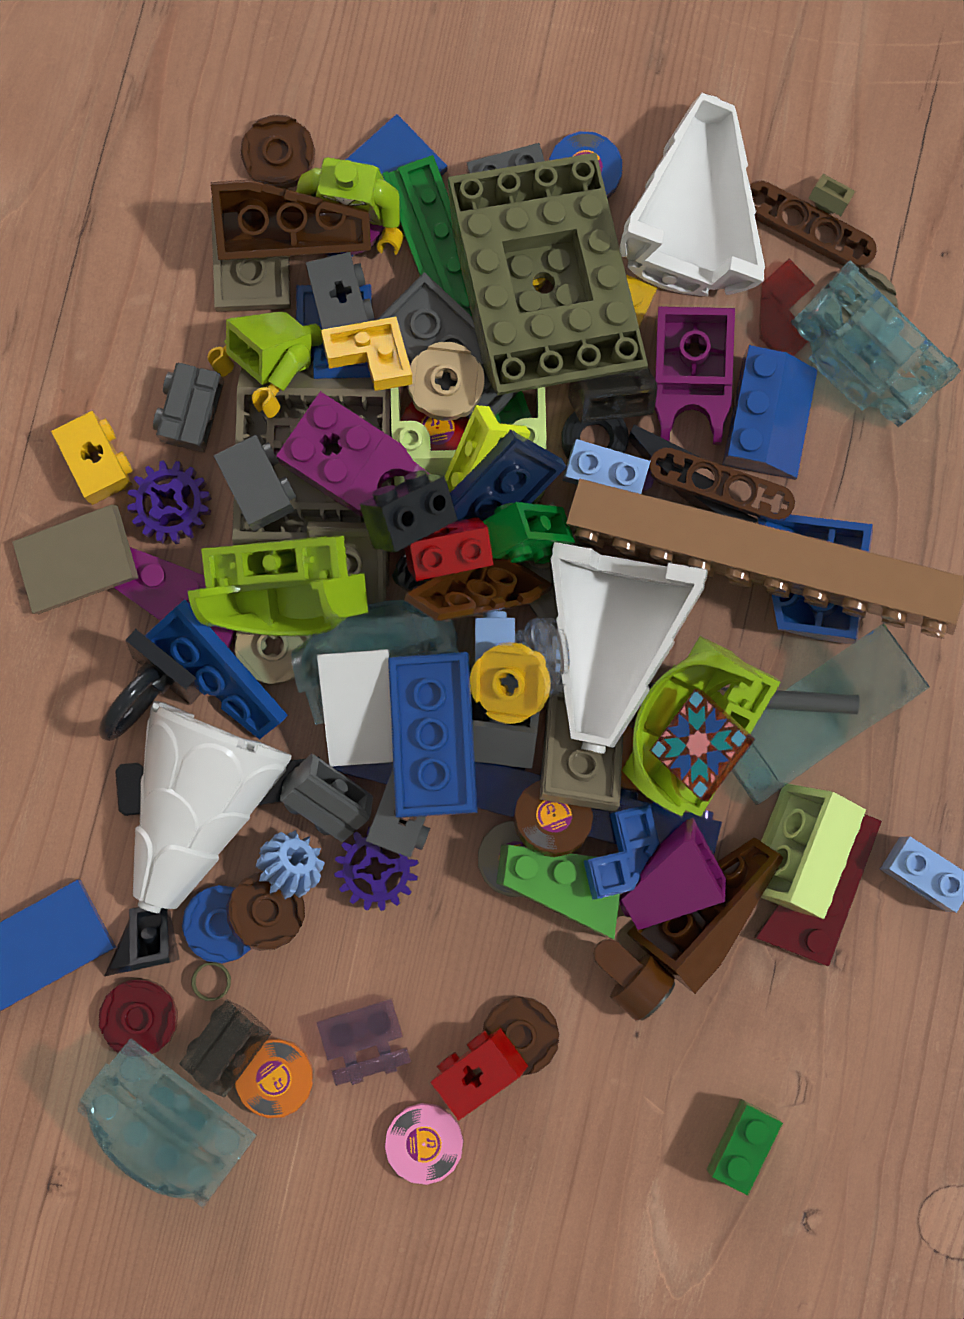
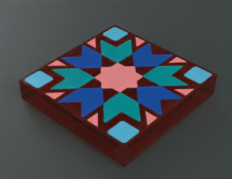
M695 688L652 746L650 752L701 801L708 802L755 738L704 691Z

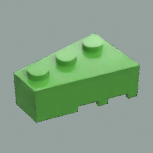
M501 845L497 884L603 937L615 938L620 894L592 900L583 862L584 860L597 857L569 854L553 858L544 856V853H539L536 850L532 851L528 847Z

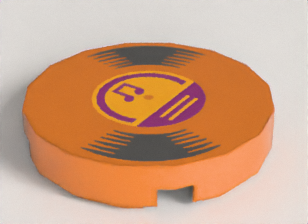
M276 1038L265 1039L251 1046L240 1058L235 1072L236 1091L242 1103L254 1114L266 1118H282L297 1111L309 1098L313 1086V1066L307 1053L296 1043Z

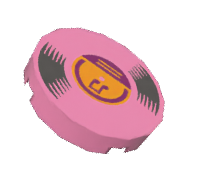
M419 1103L408 1106L393 1119L387 1130L385 1150L388 1162L399 1176L411 1183L427 1185L443 1180L454 1171L462 1155L463 1137L460 1125L449 1112L438 1105Z

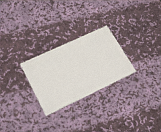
M388 650L317 655L328 758L331 767L393 762Z

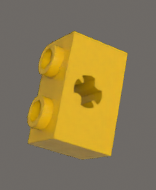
M90 411L51 431L84 498L91 505L133 485L128 476L129 473L133 472V469L124 452H116L111 442L116 439V435L106 418L100 420L93 411ZM98 450L101 453L98 454L101 459L93 463L90 460L93 459L90 454Z

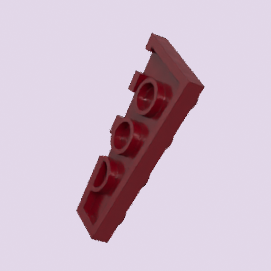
M864 814L860 830L856 835L847 858L846 866L842 871L834 892L832 903L824 919L799 913L776 904L772 914L765 924L761 926L754 938L825 966H830L882 821Z

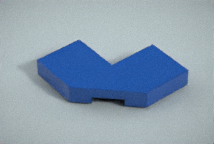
M650 804L610 814L619 852L583 861L592 900L634 890L646 862L659 845Z

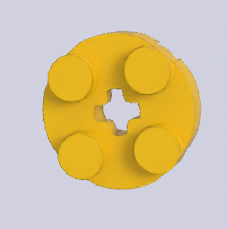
M515 642L500 643L484 652L473 665L470 674L471 693L476 703L480 701L482 707L487 710L485 714L491 719L506 724L520 723L539 712L548 699L550 676L546 668V660L540 652L533 651L523 644ZM509 673L514 675V678L518 681V687L514 688L513 693L509 692L508 685L502 684V678L507 677Z

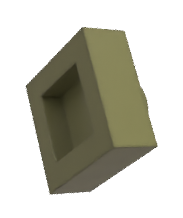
M822 174L808 199L815 202V205L820 210L828 214L835 213L842 216L856 191Z

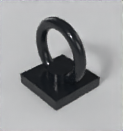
M137 629L125 641L132 658L142 666L136 672L137 676L124 688L109 707L100 723L99 735L105 741L117 739L124 734L144 714L157 695H164L169 688L190 705L201 694L197 678Z

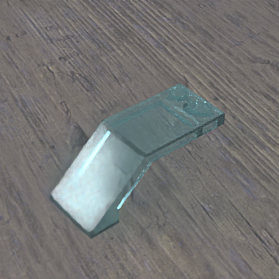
M882 623L785 690L859 695L858 715L765 709L730 769L755 805H758L841 745L890 713L900 709L930 686L886 625Z

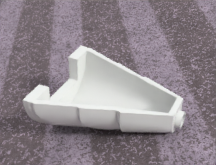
M701 93L694 100L665 145L661 161L647 181L644 193L624 225V232L620 243L621 256L628 259V268L635 275L652 285L681 294L708 296L709 290L725 289L726 295L749 290L764 281L765 263L754 215L756 210L746 171L748 162L734 105Z
M554 542L551 564L558 609L556 620L564 663L561 676L571 739L583 741L581 749L605 754L606 746L615 747L650 691L649 683L675 644L674 638L704 590L708 570L668 563L666 567L601 555L590 548Z
M153 701L146 730L144 772L141 778L140 825L135 828L133 896L139 900L137 905L153 913H160L161 908L177 909L219 860L218 854L250 819V814L286 772L292 755L258 741L240 738L194 719L193 714L164 702Z

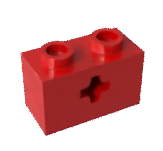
M478 517L453 522L405 547L408 570L416 581L494 565L488 527Z
M501 1028L490 1036L486 1031L481 1032L466 1044L470 1049L460 1057L454 1052L436 1066L440 1072L433 1078L431 1084L458 1121L519 1079L528 1068L527 1063ZM479 1067L482 1070V1072H479L475 1075V1073L472 1070L477 1069Z

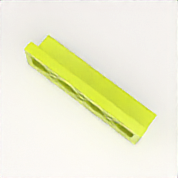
M476 405L445 474L449 493L497 445L500 437H504L510 429L528 439L531 433L527 426L499 424L490 407Z

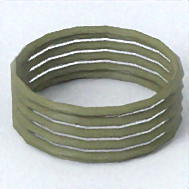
M208 962L199 966L194 971L191 980L194 993L205 1001H215L222 998L228 992L231 985V976L228 970L222 964ZM207 965L221 968L227 977L225 991L216 998L203 996L196 987V976Z

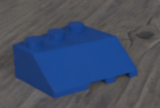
M791 514L784 521L777 523L758 518V523L761 525L870 552L873 524ZM790 593L789 598L772 595L778 630L817 640L857 645L860 617L843 613L844 607L828 603L827 608L813 606L804 602L805 597Z

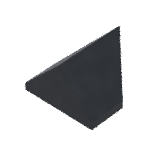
M140 907L129 909V921L104 976L180 960L170 909L161 908L160 913H153Z

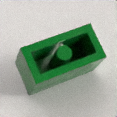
M740 1099L706 1170L711 1177L748 1196L783 1122L776 1116Z

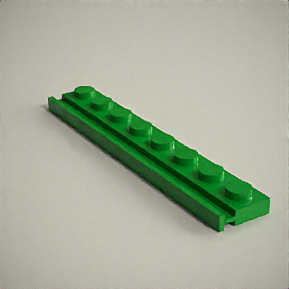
M431 155L400 166L398 170L389 173L388 171L382 173L384 180L398 190L400 196V225L419 276L425 272L472 316L452 230L450 199L434 156ZM522 391L496 415L499 424L513 425V423L520 419L532 418Z

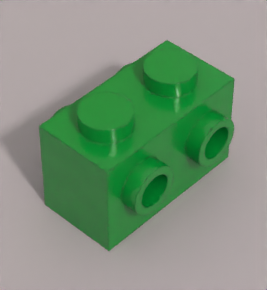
M521 502L508 503L494 510L495 514L483 521L488 527L493 558L510 559L512 563L528 560L534 561L535 564H544L551 561L554 542L568 545L575 543L572 531L566 524L567 517L563 507Z

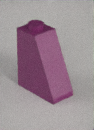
M694 818L682 823L656 848L654 854L649 857L640 873L641 877L634 890L622 893L619 899L622 912L626 917L632 918L638 930L725 902L726 878Z

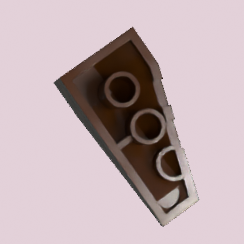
M253 180L211 182L218 260L371 250L368 210Z
M493 558L494 565L435 577L408 592L404 600L434 620L440 621L483 615L493 611H501L529 604L551 591L553 584L519 562L512 563L510 559Z
M754 837L717 862L726 878L725 902L640 930L634 925L627 934L644 951L653 956L667 969L676 980L696 994L723 963L784 858L781 854Z

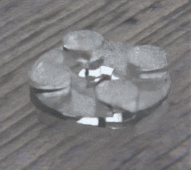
M533 618L528 621L524 630L516 632L515 643L523 644L544 656L546 668L550 676L549 696L558 695L565 686V684L558 685L561 680V674L569 673L570 654L568 641L563 629H555L552 623L557 621L554 618Z

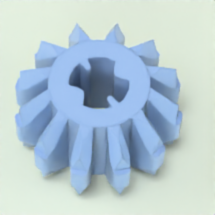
M296 830L288 835L280 832L275 834L269 842L266 841L261 847L260 857L255 867L263 871L259 881H269L271 884L270 893L276 892L279 889L284 899L291 897L293 894L299 898L319 883L321 878L320 872L323 870L325 862L317 858L321 848H311L309 845L310 836L300 840Z

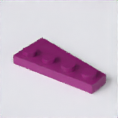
M130 547L138 579L114 587L161 621L184 599L190 604L189 590L206 588L204 575ZM209 626L226 646L230 648L236 631Z

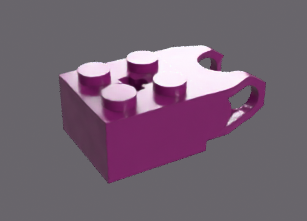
M658 306L654 404L661 425V438L669 441L670 432L678 415L684 411L695 410L704 414L708 419L713 434V445L722 444L723 425L730 412L732 401L735 308ZM691 343H698L699 349L705 350L703 354L699 353L698 357H692L684 349H690Z
M321 391L276 455L281 466L361 517L363 515L359 504L372 498V493L381 488L388 479L395 476L405 477L409 473L425 470L414 462L401 443ZM337 443L341 451L337 455L332 452L330 456H327L325 448L330 444Z

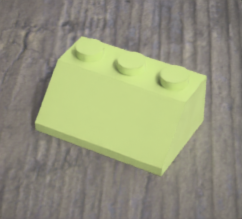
M784 783L761 842L781 854L784 859L761 898L799 913L824 919L832 903L834 892L842 871L846 866L847 858L856 835L860 830L866 809L832 791Z

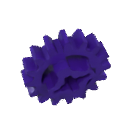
M164 460L160 461L159 470L156 472L150 466L145 467L148 476L145 479L138 476L134 478L139 485L138 490H128V495L135 499L136 502L128 505L127 509L131 513L139 514L132 520L133 524L136 527L145 525L142 533L147 538H150L156 532V540L161 544H164L167 536H170L175 544H179L180 534L183 533L190 539L194 538L191 528L197 526L203 529L205 525L200 520L201 515H211V510L203 505V502L212 499L211 494L206 491H200L207 485L203 478L194 480L197 472L192 467L183 472V465L180 461H176L172 469L168 468ZM172 479L170 483L157 484L160 481ZM190 489H192L194 495L193 509L189 508L187 503ZM158 495L171 500L174 498L182 510L168 505L165 506ZM147 496L151 498L152 508L148 512L149 516L145 507ZM170 521H183L174 526H167Z
M368 827L367 836L371 827ZM354 832L353 836L356 843L351 845L343 842L342 847L347 851L345 857L337 856L335 858V861L343 864V870L335 872L334 875L338 878H345L346 881L339 890L341 892L348 890L353 892L350 899L352 904L356 903L360 898L363 899L364 910H369L373 902H377L380 911L386 909V900L389 899L396 906L401 904L398 894L400 892L407 895L412 893L406 884L408 880H418L417 875L410 873V867L418 865L419 861L409 859L399 854L401 858L390 859L382 853V847L367 842V837L363 838L360 833ZM366 845L367 855L360 864L351 865L357 851ZM375 857H378L380 863H386L387 865L395 864L394 868H389L387 871L382 872L381 879L379 880L375 879L374 874H368L367 872L359 873L360 869H366L367 866H371ZM402 872L398 885L388 892L387 881L393 873ZM363 878L371 884L373 895L362 891L353 879Z

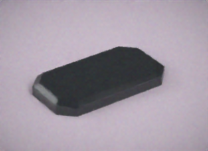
M139 763L120 764L115 770L118 811L124 816L140 814L141 778L144 767Z

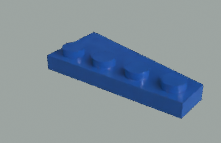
M185 599L145 635V637L197 678L200 692L203 695H214L222 702L221 709L259 740L288 716L209 626H205L198 621L191 605Z

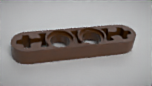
M762 180L750 184L753 202L754 197H757L759 193L766 195V203H762L760 207L755 206L756 213L754 215L755 220L850 270L860 269V267L867 268L875 258L877 246L874 239L868 234L769 182ZM778 200L781 204L774 217L770 214ZM791 208L798 210L802 215L801 224L791 226L785 223L782 217V213L785 210ZM820 226H828L833 229L835 240L831 243H822L817 239L815 230ZM844 235L848 238L841 251L836 248ZM858 244L864 247V255L859 259H855L852 256L854 253L853 249Z
M665 447L659 449L650 459V475L656 482L769 522L777 523L784 521L790 516L795 507L794 495L788 488L674 448ZM666 457H671L674 467L683 470L684 462L691 463L692 465L687 471L685 483L678 481L681 473L669 471L668 475L664 476L660 474L661 467L656 465V462H664ZM698 469H708L712 472L714 483L711 487L699 489L694 485L692 475ZM736 481L747 483L751 490V496L743 502L733 500L729 494V487L732 483ZM758 487L765 489L761 497L773 499L776 494L783 496L782 503L787 505V510L780 509L777 514L772 513L771 505L763 501L759 502L758 508L752 507L751 505L758 494Z

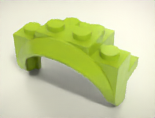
M344 536L312 537L202 548L206 588L188 591L192 611L203 625L259 635L309 636L322 634L333 630L348 617L368 613L364 573L348 574Z
M700 636L688 657L679 664H674L672 669L660 677L643 700L635 721L633 752L622 771L645 796L662 807L680 816H683L687 810L701 817L781 682L774 676L743 662L732 651ZM730 684L727 691L721 689ZM694 692L703 697V700L697 707L689 701ZM707 702L710 705H712V708L709 710V712ZM705 705V720L714 708L716 720L727 719L718 732L732 730L725 739L732 749L718 750L710 743L707 746V752L720 751L729 761L718 763V775L708 767V781L699 774L692 783L691 768L683 779H681V769L678 774L677 768L670 769L678 756L665 758L672 748L665 739L679 738L687 745L689 736L677 737L668 728L679 725L678 714L689 722L688 708L697 714ZM684 706H685L686 716L681 712V710L683 709ZM705 721L698 729L701 734L706 733ZM728 722L733 725L732 727L724 728ZM689 723V735H694L697 730ZM738 730L746 737L740 746H737L731 740ZM666 731L671 734L670 736H663ZM717 732L707 733V739L711 742ZM657 742H660L666 748L660 757L652 751ZM686 746L679 756L690 755V749ZM729 752H735L731 758L726 754ZM702 753L699 758L707 765V753ZM695 754L690 755L691 767L698 759ZM672 760L668 766L663 762ZM711 773L716 777L712 783ZM688 776H689V786L684 782L685 779H686ZM699 781L707 787L702 797H699L693 791Z

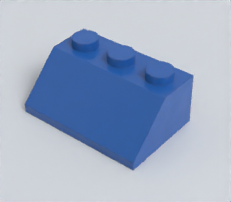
M749 345L742 360L722 465L796 480L818 370L787 352Z

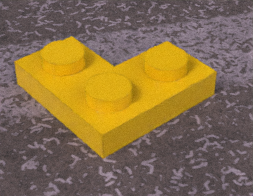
M396 317L321 330L329 369L367 362L374 391L413 384L410 364Z

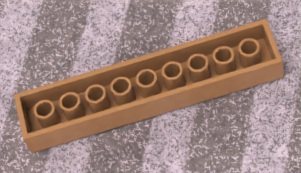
M583 479L578 481L566 522L574 531L575 537L582 539L581 544L592 548L603 549L604 544L617 548V553L630 558L639 559L640 554L648 555L655 558L654 563L667 567L668 563H679L689 567L708 570L707 578H713L714 573L725 575L729 578V583L737 586L751 588L752 583L767 587V593L775 596L789 598L790 593L805 597V603L813 606L827 608L828 603L844 607L843 613L860 618H866L867 613L882 617V623L897 628H905L906 623L922 627V634L944 639L945 633L954 635L964 600V576Z

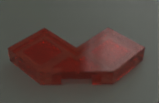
M790 258L771 274L760 287L759 338L769 349L787 352L795 356L814 336L789 310L814 288L815 284Z

